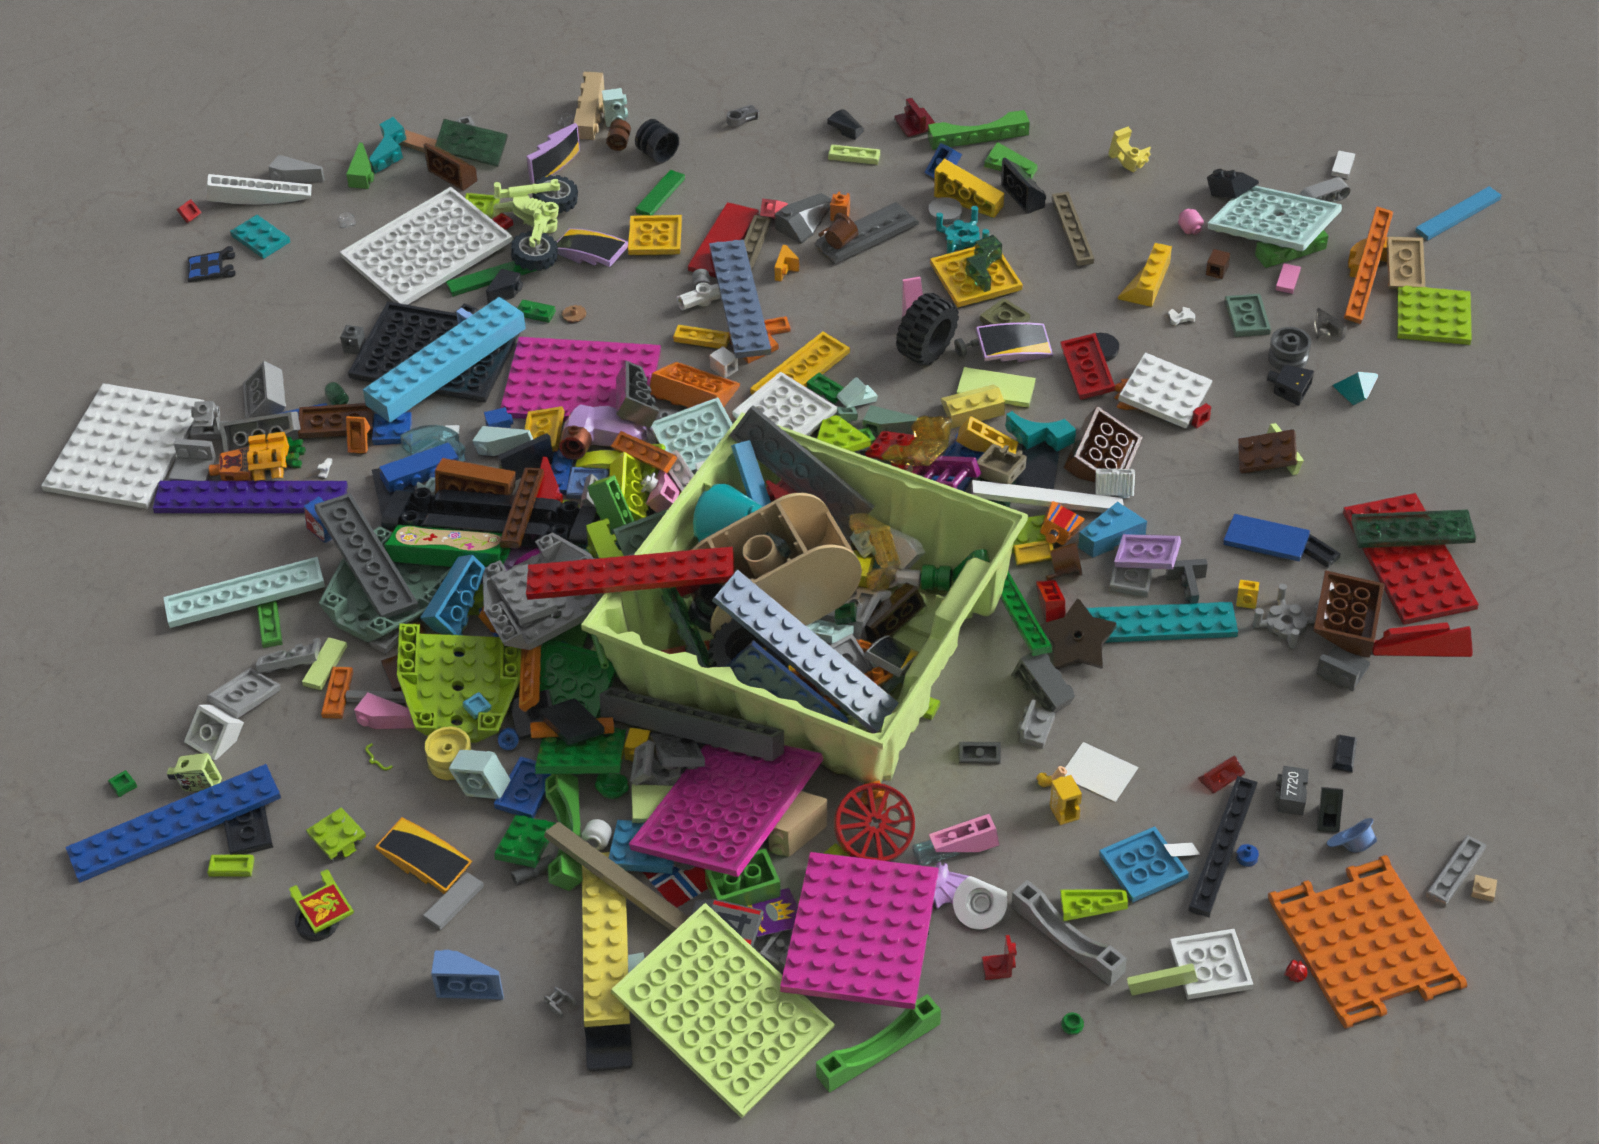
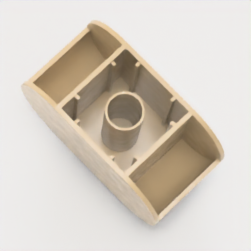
M792 493L782 496L705 538L692 549L733 546L734 573L739 570L805 626L841 607L857 589L862 574L858 558L827 506L820 498L808 493ZM719 606L716 607L711 618L710 628L712 636L717 630H721V625L725 622H731L732 619Z

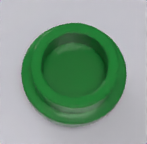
M1071 1012L1062 1018L1061 1027L1067 1034L1076 1035L1083 1030L1084 1021L1079 1014Z

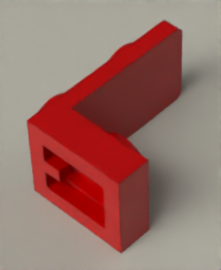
M1005 935L1004 954L982 957L985 980L1012 977V968H1016L1015 956H1017L1015 942L1011 943L1010 935Z

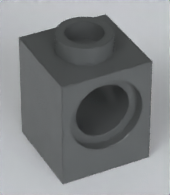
M346 325L340 336L343 353L358 355L366 341L363 327Z

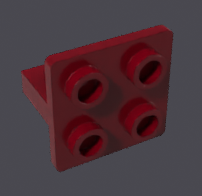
M913 98L906 99L905 113L894 116V120L907 137L928 132V124L935 123L925 108H919Z

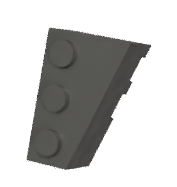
M1029 653L1020 658L1011 674L1014 678L1019 677L1024 683L1023 688L1026 691L1030 689L1036 695L1035 700L1047 711L1056 713L1070 705L1075 697L1073 689L1063 680L1060 671L1052 665L1047 654L1032 656Z

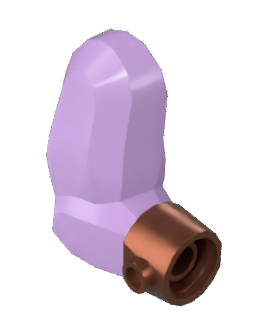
M579 405L570 413L565 422L559 449L566 458L578 460L585 455L591 445L611 446L620 431L645 441L647 439V429L630 420L621 419L616 415V408L610 406L590 407Z

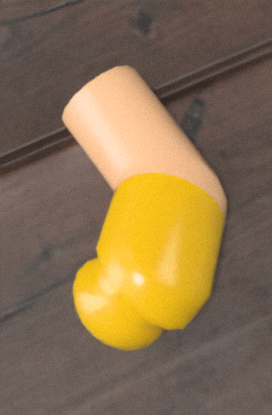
M1059 766L1053 775L1047 776L1046 773L1041 772L1037 775L1036 779L1041 787H1050L1052 781L1059 777H1064L1067 774V770Z

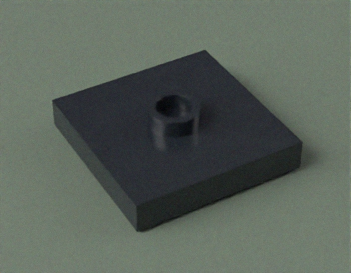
M549 689L540 691L539 702L526 712L519 708V698L512 700L510 706L519 740L531 737V722H544L539 717L538 710L553 705Z

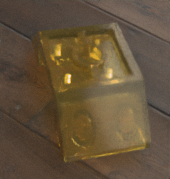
M926 415L918 417L911 425L915 437L911 444L908 446L891 445L882 455V458L897 465L929 466L948 447L952 418L943 416L928 417Z
M867 513L849 515V526L854 531V534L870 532L869 539L876 550L875 559L881 569L867 573L866 582L872 592L888 589L901 564L889 525Z

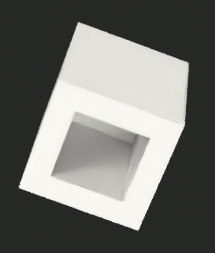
M721 347L710 354V368L721 377L727 378L738 371V358H735V355L725 347Z

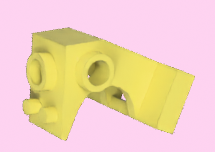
M1128 126L1114 132L1108 154L1111 158L1117 157L1124 168L1134 173L1138 168H1142L1145 162L1148 163L1151 147L1142 150L1131 147L1129 140L1132 130Z

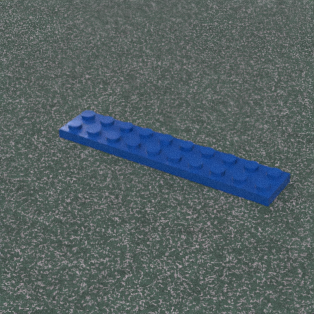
M264 764L65 848L77 879L81 883L224 823L225 820H231L236 818V816L243 815L279 800L281 795L267 764Z

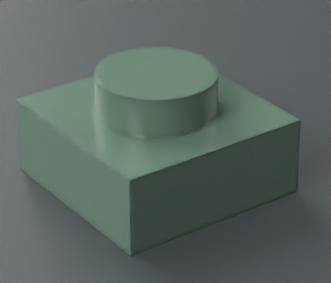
M837 407L836 415L848 423L857 421L858 413L855 407Z

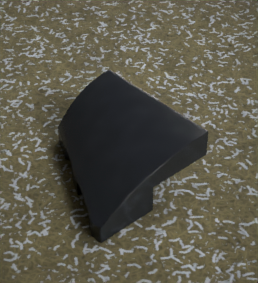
M844 109L833 113L827 119L828 125L841 129V135L856 140L864 132V128Z

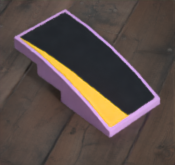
M576 123L548 135V141L538 145V151L527 156L531 184H534L537 179L540 180L543 176L548 177V175L555 174L579 153L580 145Z
M569 228L557 241V254L579 264L582 261L592 265H596L599 262L610 267L628 248V241L598 231Z
M1003 323L976 327V334L984 361L1000 359L1001 362L1017 359V362H1024L1053 356L1044 324Z

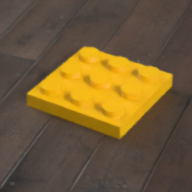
M682 215L630 216L628 255L680 254Z

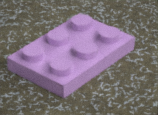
M1123 534L1114 561L1115 567L1173 569L1181 544L1180 536Z

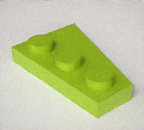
M1060 890L1063 921L1128 909L1126 890Z

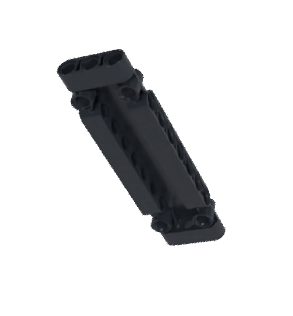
M418 488L415 491L397 489L382 515L381 527L393 531L397 525L503 533L515 496L441 489L437 491L436 495H431V491L428 488ZM536 497L520 546L538 548L535 541L553 532L580 548L588 547L586 525L600 521L596 507L581 506L579 509L576 501L569 500L561 503L556 499Z

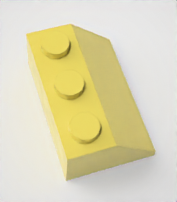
M995 385L941 398V403L951 429L962 426L970 416L983 421L1005 415V401L999 387Z

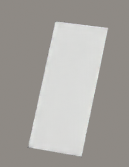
M1193 843L1164 844L1171 856L1200 855Z

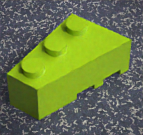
M608 518L586 525L588 540L586 551L594 559L624 556L614 542L617 541L615 534L611 535Z

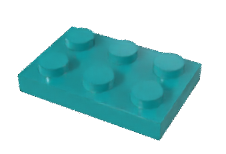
M255 215L230 231L233 238L263 259L290 243L289 236L259 215Z

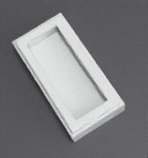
M1338 151L1331 176L1348 179L1355 154Z

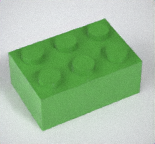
M766 848L755 853L739 877L704 869L705 882L712 899L748 906L781 897L780 880Z

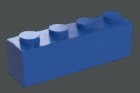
M448 442L380 466V479L389 493L397 489L403 490L408 485L416 486L417 482L423 483L428 481L430 477H435V469L442 458L458 461V456Z

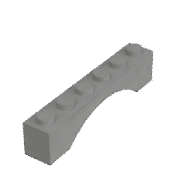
M1026 880L1012 892L1011 908L1106 984L1111 986L1125 974L1127 962L1125 956L1111 945L1097 942L1082 934L1069 922L1063 921V917L1050 903L1046 895L1030 881Z

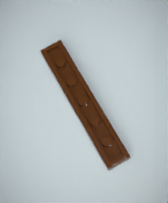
M524 469L499 542L500 547L520 548L544 476V469Z

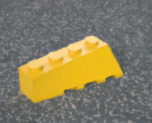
M1155 243L1145 266L1120 293L1118 299L1152 307L1170 264L1172 246Z

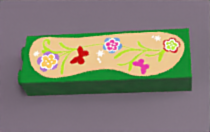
M397 525L388 541L384 544V548L393 562L452 567L458 557L473 555L485 568L499 560L504 565L511 552V548L500 547L499 542L502 533Z

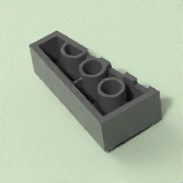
M626 360L616 377V415L623 420H630L650 429L660 411L658 407L654 406L656 401L650 395L651 388L646 384L648 380L643 368Z

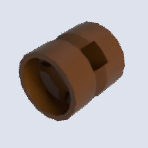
M622 119L611 122L606 139V144L609 148L621 151L627 147L631 132L630 124Z

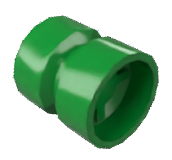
M923 564L921 589L934 590L937 587L938 591H949L952 581V566L940 565L939 568H936L935 565Z

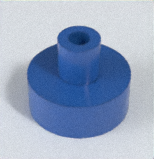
M505 728L499 733L498 744L502 749L512 750L518 745L519 736L514 729Z
M1244 844L1238 848L1236 859L1242 866L1251 867L1257 863L1259 852L1253 845Z

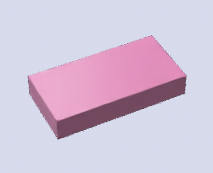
M1284 263L1276 285V291L1293 294L1301 267Z

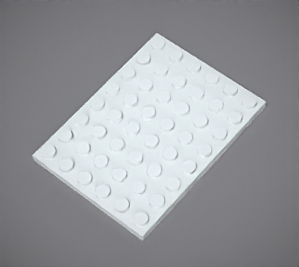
M449 187L340 251V255L394 303L408 305L512 242L513 237L456 190Z
M103 383L42 483V490L148 509L157 493L159 482L165 479L177 457L174 448L175 439L188 438L194 420L191 415V408L194 407L195 402L204 400Z

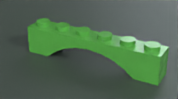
M1025 110L1008 112L996 121L977 126H959L946 122L928 124V140L932 150H935L940 143L948 147L1027 136L1029 135L1030 121Z
M551 774L545 779L546 798L556 814L557 821L581 837L578 777L571 774ZM559 849L554 860L548 865L549 883L567 891L572 890L583 881L582 865Z
M926 994L916 1000L915 1010L906 1008L890 1025L872 1038L851 1048L835 1050L816 1062V1077L829 1093L940 1025L941 1009Z

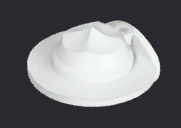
M972 876L967 877L957 887L953 897V908L958 919L967 927L977 930L988 929L996 925L1003 918L1008 903L1006 891Z

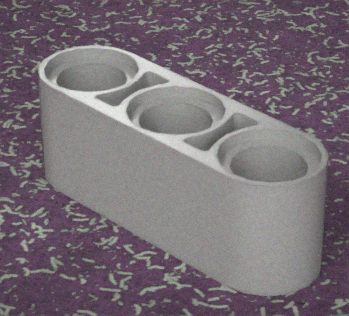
M1336 177L1306 187L1301 191L1300 195L1334 203L1347 198L1351 188L1340 177Z

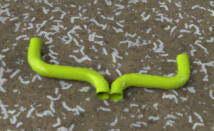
M372 743L366 746L365 751L371 757L369 760L371 764L376 763L385 771L393 768L392 765L383 767L379 761L374 760L373 754L368 750L373 746Z

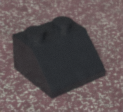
M1216 169L1207 177L1211 196L1236 199L1259 184L1257 179L1243 172H1235V170Z

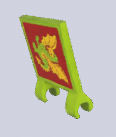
M328 869L320 872L325 886L304 897L297 885L289 888L291 898L299 907L314 933L354 914V910L335 883Z

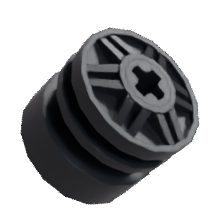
M649 119L639 127L635 136V145L656 162L664 163L670 160L678 150L679 136L660 121Z

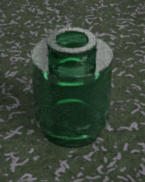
M331 382L326 385L324 389L325 396L332 405L348 403L349 396L340 384Z

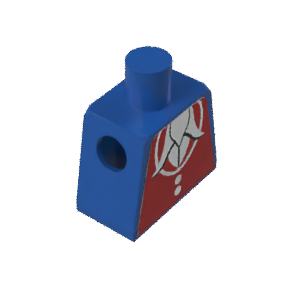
M318 496L304 506L306 528L321 541L327 543L332 538L315 511V504L324 502Z

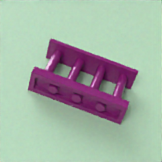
M913 455L910 458L913 467L911 473L924 475L923 477L930 480L933 476H939L936 482L957 489V486L965 477L978 478L981 474L975 457ZM949 476L955 477L951 482L946 481Z

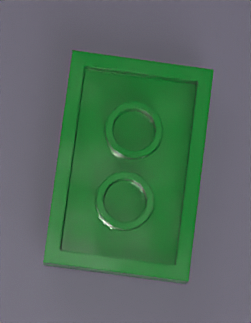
M516 815L494 853V860L536 868L550 842L544 837V834L556 823Z

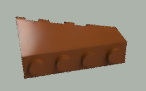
M442 458L435 469V495L441 489L511 495L515 489V471Z

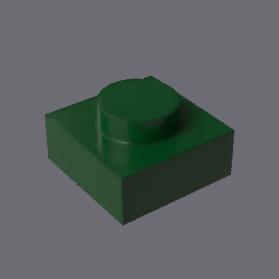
M855 602L843 604L835 609L834 620L836 625L856 622L857 607Z

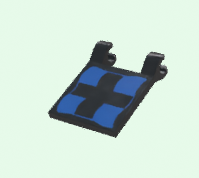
M227 246L222 251L188 257V282L220 276L234 277L236 272L233 270L234 266L232 264H228L223 268V258H235L233 247Z

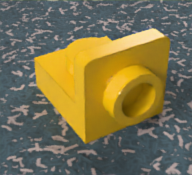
M1239 581L1236 606L1256 608L1259 582Z

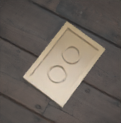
M1388 237L1386 239L1388 289H1398V287L1404 286L1425 287L1423 238Z

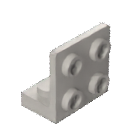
M175 439L174 448L177 458L169 476L170 481H207L210 474L209 465H213L216 458L212 441Z

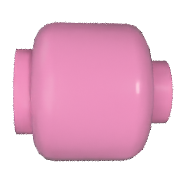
M1186 209L1180 213L1178 224L1185 234L1193 233V235L1201 232L1204 220L1195 209Z

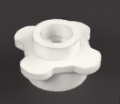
M652 473L651 476L647 475L643 479L641 492L646 490L650 493L656 487L658 480L654 478L655 473Z

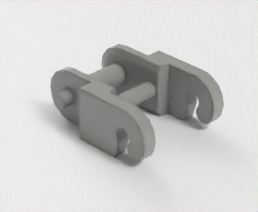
M555 987L553 994L549 997L544 996V1002L548 1003L550 1010L556 1015L559 1014L558 1016L561 1018L563 1013L557 1005L564 1000L572 1002L575 1006L577 1001L566 990L562 991L561 988ZM559 995L561 998L554 1002L553 999Z

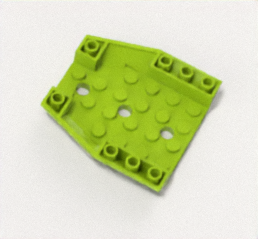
M399 623L397 678L415 729L429 736L433 731L442 727H457L467 733L471 743H477L498 733L520 683L521 648L505 646L500 637L419 634L420 624ZM460 651L464 653V656L457 657L454 653ZM460 685L463 687V690L456 691L453 687ZM480 692L492 707L487 713L478 712V718L475 720L465 710L462 703ZM457 719L460 720L462 724L457 726L453 725L451 722Z

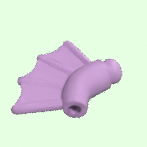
M941 862L936 864V867L939 868L934 896V904L937 909L943 904H953V897L957 887L969 877L950 872L945 862L944 865H941Z

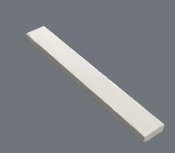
M972 480L971 484L972 495L987 500L1050 507L1052 501L1067 509L1104 513L1117 501L1124 505L1123 498L976 480Z

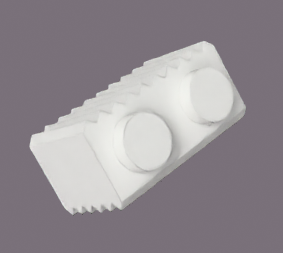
M1096 469V495H1116L1123 499L1134 496V469Z

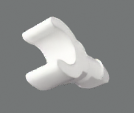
M327 458L324 463L318 465L317 469H320L318 477L326 478L328 476L329 468L333 461L331 458Z

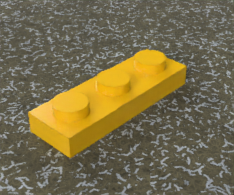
M678 325L673 339L674 342L720 349L721 347L727 348L729 332Z

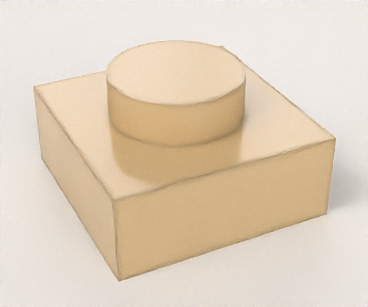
M1475 875L1471 897L1493 902L1497 880Z

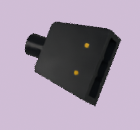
M1285 365L1280 373L1270 370L1267 381L1275 383V395L1300 406L1312 385L1314 371Z

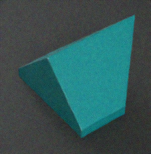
M1357 372L1332 386L1352 405H1355L1367 399L1378 375L1376 373Z

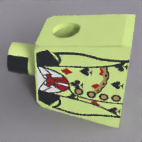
M208 753L181 756L176 767H170L167 771L169 780H178L182 789L189 792H199L220 783L222 779Z

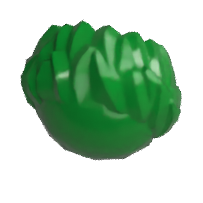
M601 773L598 775L594 785L602 796L611 800L618 799L629 790L627 777L622 774Z

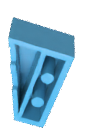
M1117 501L1079 532L1078 548L1092 558L1113 550L1115 546L1119 545L1123 534L1146 535L1147 521Z

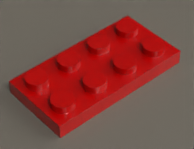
M1096 333L1060 342L1080 400L1115 391V385Z

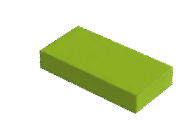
M211 855L207 871L208 876L251 877L254 856Z

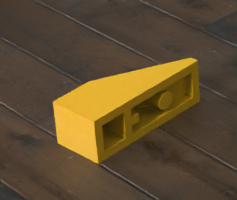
M972 416L959 428L956 442L980 452H986L992 444L1001 446V449L1007 445L1009 446V452L1016 454L1018 441Z

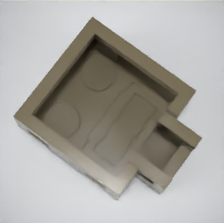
M992 444L977 460L981 471L978 477L994 483L1011 485L1026 468L1027 456L1022 455L1021 450L1016 454L1009 452V446L1007 445L1001 449V446Z

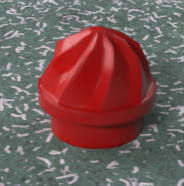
M1292 959L1284 975L1289 977L1288 980L1301 982L1307 977V968L1300 960L1297 962Z

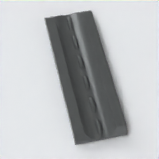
M895 202L854 221L858 228V236L841 249H835L829 245L825 236L819 238L815 242V246L836 264L918 225L919 221L910 215L899 203Z

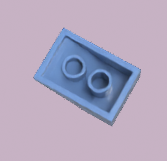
M435 951L431 975L437 998L503 1000L504 995L499 971L458 951Z

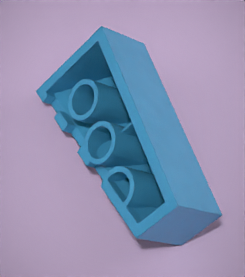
M473 555L457 558L421 616V619L433 631L442 635H463L461 633L463 627L467 625L469 619L467 615L469 609L473 607L475 601L473 597L475 591H478L485 566Z

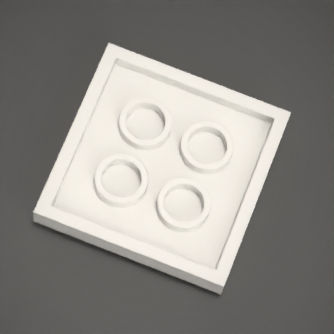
M1235 929L1170 939L1169 945L1176 966L1193 964L1197 974L1198 982L1183 985L1187 1000L1253 989V981Z

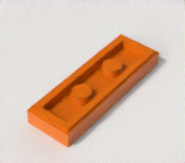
M332 667L321 712L322 718H343L346 705V691L350 689L353 676L352 667Z

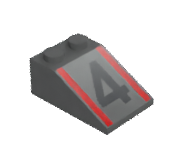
M717 899L695 901L691 915L706 903L752 947L754 946L764 914L763 910Z

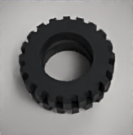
M925 293L919 296L912 303V306L907 309L898 327L896 346L899 353L920 365L934 363V360L939 359L940 355L945 352L946 347L949 346L951 339L954 337L955 329L958 326L957 321L959 320L957 307L935 293Z
M733 618L731 622H725L721 625V630H717L713 635L714 639L710 641L708 656L712 667H726L739 652L744 650L752 641H755L759 646L766 648L770 655L789 669V664Z

